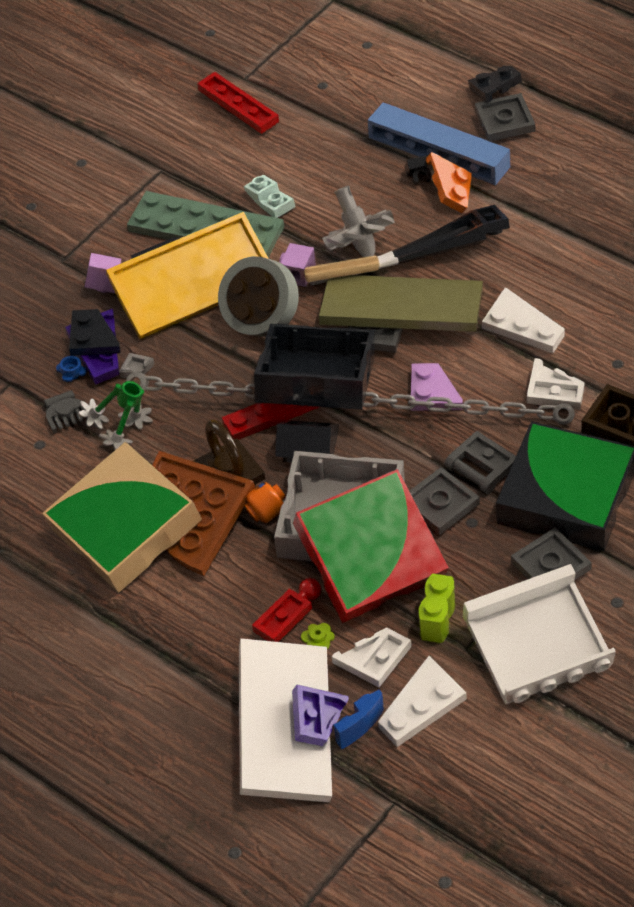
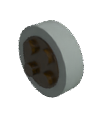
M255 256L241 259L227 270L219 286L218 304L220 312L231 328L243 334L265 337L270 323L288 325L294 317L298 306L299 293L296 280L286 266L275 260Z

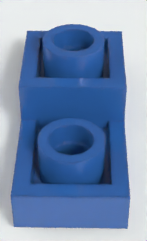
M380 690L360 697L358 701L354 702L355 714L345 716L338 723L334 724L335 740L341 749L363 736L381 716L384 707L383 696Z

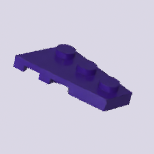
M113 309L102 312L101 315L116 337ZM71 325L65 327L69 339ZM118 353L79 355L95 385L120 375Z

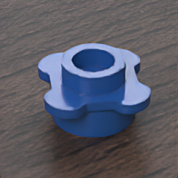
M76 356L64 357L56 366L57 372L63 375L62 378L65 382H71L87 373L86 367L81 365L80 359Z

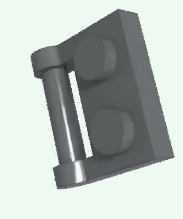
M476 431L446 458L444 465L451 471L456 470L480 486V490L488 495L495 489L496 484L509 474L516 456ZM464 458L468 459L488 472L489 475L483 476L462 462Z

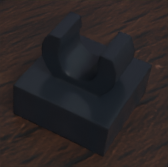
M428 155L406 161L404 166L406 175H412V181L415 185L419 182L417 176L419 174H424L427 182H430L432 178V165L426 162Z

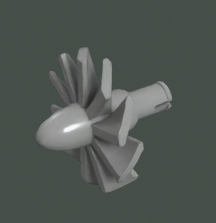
M349 185L334 191L343 210L341 218L345 226L342 229L331 231L328 236L323 237L325 246L331 251L337 247H345L352 242L362 257L374 256L375 240L372 233L382 231L386 226L395 223L391 210L386 211L385 209L372 216L371 214L365 216L363 209L356 205Z

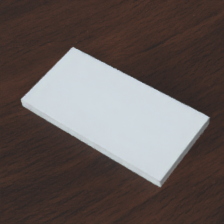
M240 639V795L330 802L332 797L330 736L323 746L295 741L292 690L297 684L328 691L327 647Z

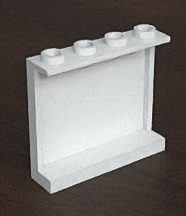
M571 564L464 603L463 618L505 704L513 701L515 703L523 702L532 694L540 691L542 693L550 692L559 684L567 681L569 683L579 681L584 675L594 671L596 673L603 672L613 664L616 651L614 648L608 649L574 583L576 573Z

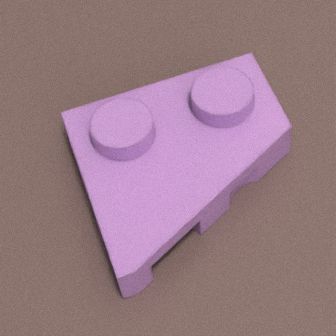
M438 363L412 364L411 396L416 401L426 402L430 397L449 398L453 404H463L462 398ZM431 401L434 402V406H431L433 408H448L444 406L447 402ZM415 405V407L411 409V411L428 410L427 407L423 405ZM452 408L451 410H463V408Z

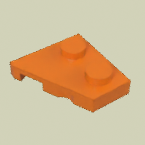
M431 152L426 157V162L433 166L435 173L432 179L438 189L437 193L440 202L463 213L468 206L472 173Z

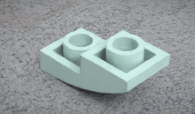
M265 175L254 178L244 186L247 194L274 218H278L296 207L294 199L279 191L277 182Z

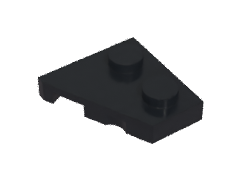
M502 66L495 72L480 73L475 78L468 80L469 89L486 103L493 100L492 94L499 90V93L503 94L511 87L522 82L521 73L512 66Z
M98 309L72 310L69 344L71 356L121 353L120 343Z

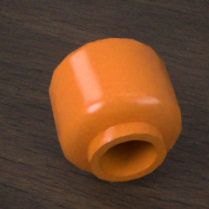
M263 482L248 493L246 497L247 503L244 507L256 523L258 521L268 523L280 514L281 506L284 503L282 500L286 496L277 484L272 487L269 483Z

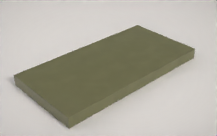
M359 275L331 278L327 281L319 313V325L476 332L483 281Z

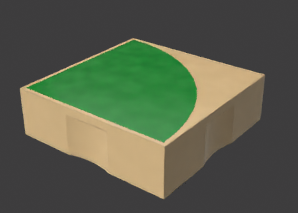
M126 442L42 513L51 529L71 549L85 557L94 570L118 593L147 569L160 553L173 546L202 520L193 501Z

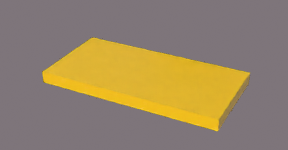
M242 212L106 270V275L138 338L142 339L218 306V291L221 280L234 263L247 257L255 256L267 259L268 257L245 213Z

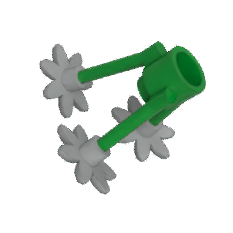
M126 381L122 385L116 384L114 390L99 405H96L94 399L90 400L89 405L84 401L80 402L83 410L78 415L82 418H87L86 426L90 427L94 423L95 427L101 430L103 428L102 423L109 422V419L102 415L105 411V406L117 396L119 406L124 409L123 412L118 414V417L121 418L118 428L114 432L107 430L106 434H99V437L104 440L103 445L108 447L113 445L114 450L124 442L129 445L133 443L132 440L123 439L124 426L128 428L135 422L137 429L142 430V422L150 424L153 421L150 417L146 416L152 409H141V398L144 390L133 381Z

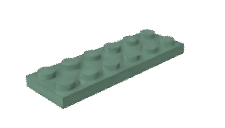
M149 191L144 193L127 223L129 232L166 240L173 237L180 239L244 212L268 258L285 226L284 219Z

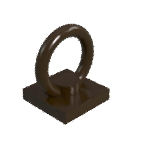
M213 419L206 423L205 434L211 452L195 459L193 462L252 480L255 485L266 479L262 468L237 438H232L222 423ZM218 437L221 439L222 443L224 444L223 446L220 445L219 440H218Z

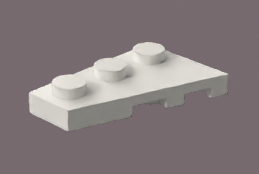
M506 287L482 321V329L550 353H554L565 333L563 327Z

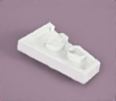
M428 656L378 721L379 729L398 747L467 699L466 692Z

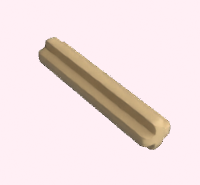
M369 256L306 267L304 269V276L306 282H313L377 271L380 264L377 256Z

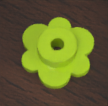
M327 623L319 625L310 624L308 630L301 634V640L307 643V645L327 647V649L330 647V642L335 639V635L331 632V627Z

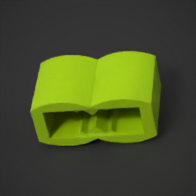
M432 574L425 584V598L419 607V625L422 640L442 643L448 636L449 618L455 610V590L452 576Z

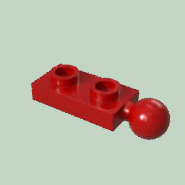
M307 578L300 583L299 593L289 588L252 624L253 632L266 641L279 642L312 610L310 601L320 596L322 591L320 583L314 578Z

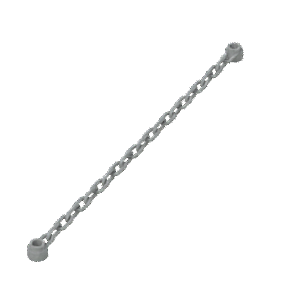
M133 372L126 379V381H133L134 378L138 377L141 382L140 386L144 391H158L164 386L173 387L174 391L178 393L193 394L198 389H205L215 396H231L234 392H244L248 398H254V394H250L253 390L249 389L254 388V384H248L245 388H234L231 382L213 381L209 386L198 385L196 380L178 378L173 383H165L159 377L146 376L142 372ZM149 380L158 381L155 382V386L158 387H148ZM179 382L193 383L194 385L190 386L193 390L178 389L181 387ZM214 385L229 386L226 390L230 392H215L213 390H216L217 387ZM366 392V396L375 397L371 398V401L374 403L364 402L363 405L364 407H375L379 402L390 403L391 407L395 409L405 410L413 409L415 405H423L432 412H449L452 408H463L465 413L473 415H485L489 410L500 411L501 415L513 418H521L526 413L537 414L540 419L554 420L562 425L569 424L575 416L573 407L567 403H560L556 406L541 405L535 410L526 409L522 403L504 402L500 407L489 406L486 401L472 399L466 400L463 404H453L449 398L430 397L426 402L416 401L413 396L394 394L390 399L379 398L373 392ZM395 398L410 399L408 401L410 406L395 405L394 403L398 402ZM431 401L447 402L444 406L448 408H433L431 406H434V402ZM468 404H483L485 406H481V409L484 411L468 410L471 408V405ZM505 406L521 407L518 409L520 414L505 413L504 411H508V408ZM565 408L569 411V416L566 419L559 417L560 409ZM542 409H553V416L541 415L545 414V411Z

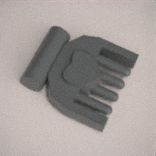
M72 390L44 400L47 408L46 418L53 434L57 433L54 420L60 430L63 429L61 421L64 422L66 427L70 426L69 421L74 425L77 423L74 417L75 413L80 422L84 421L78 415L83 410L80 406L81 400L75 398Z

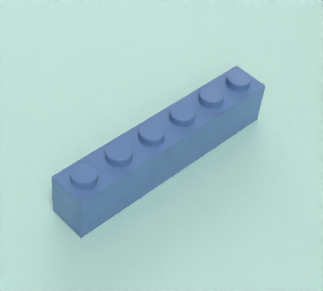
M382 103L368 119L369 138L419 157L433 152L471 172L472 177L496 185L510 168V149L395 106Z

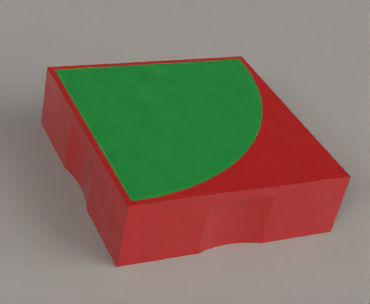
M398 469L295 513L293 525L310 559L320 571L324 587L342 623L378 608L391 598L409 594L425 587L428 578L432 574L446 575L449 569Z

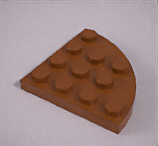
M159 451L152 466L193 501L202 518L197 525L173 546L167 548L166 551L182 566L205 576L243 510L244 505L247 503L246 497L248 493L256 486L252 480Z

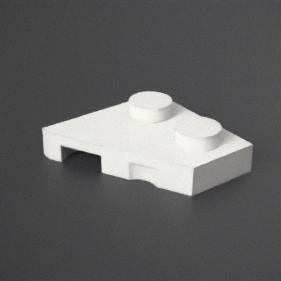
M535 358L527 392V404L556 406L560 403H567L573 409H581L584 382L566 375L564 371L558 368L553 371L543 366L541 359Z
M385 628L376 632L371 638H364L356 642L355 648L343 654L339 651L332 655V663L380 687L411 648V640L389 628Z

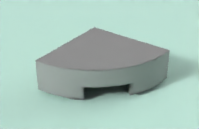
M129 353L119 371L120 377L127 378L133 372L147 373L154 366V359Z

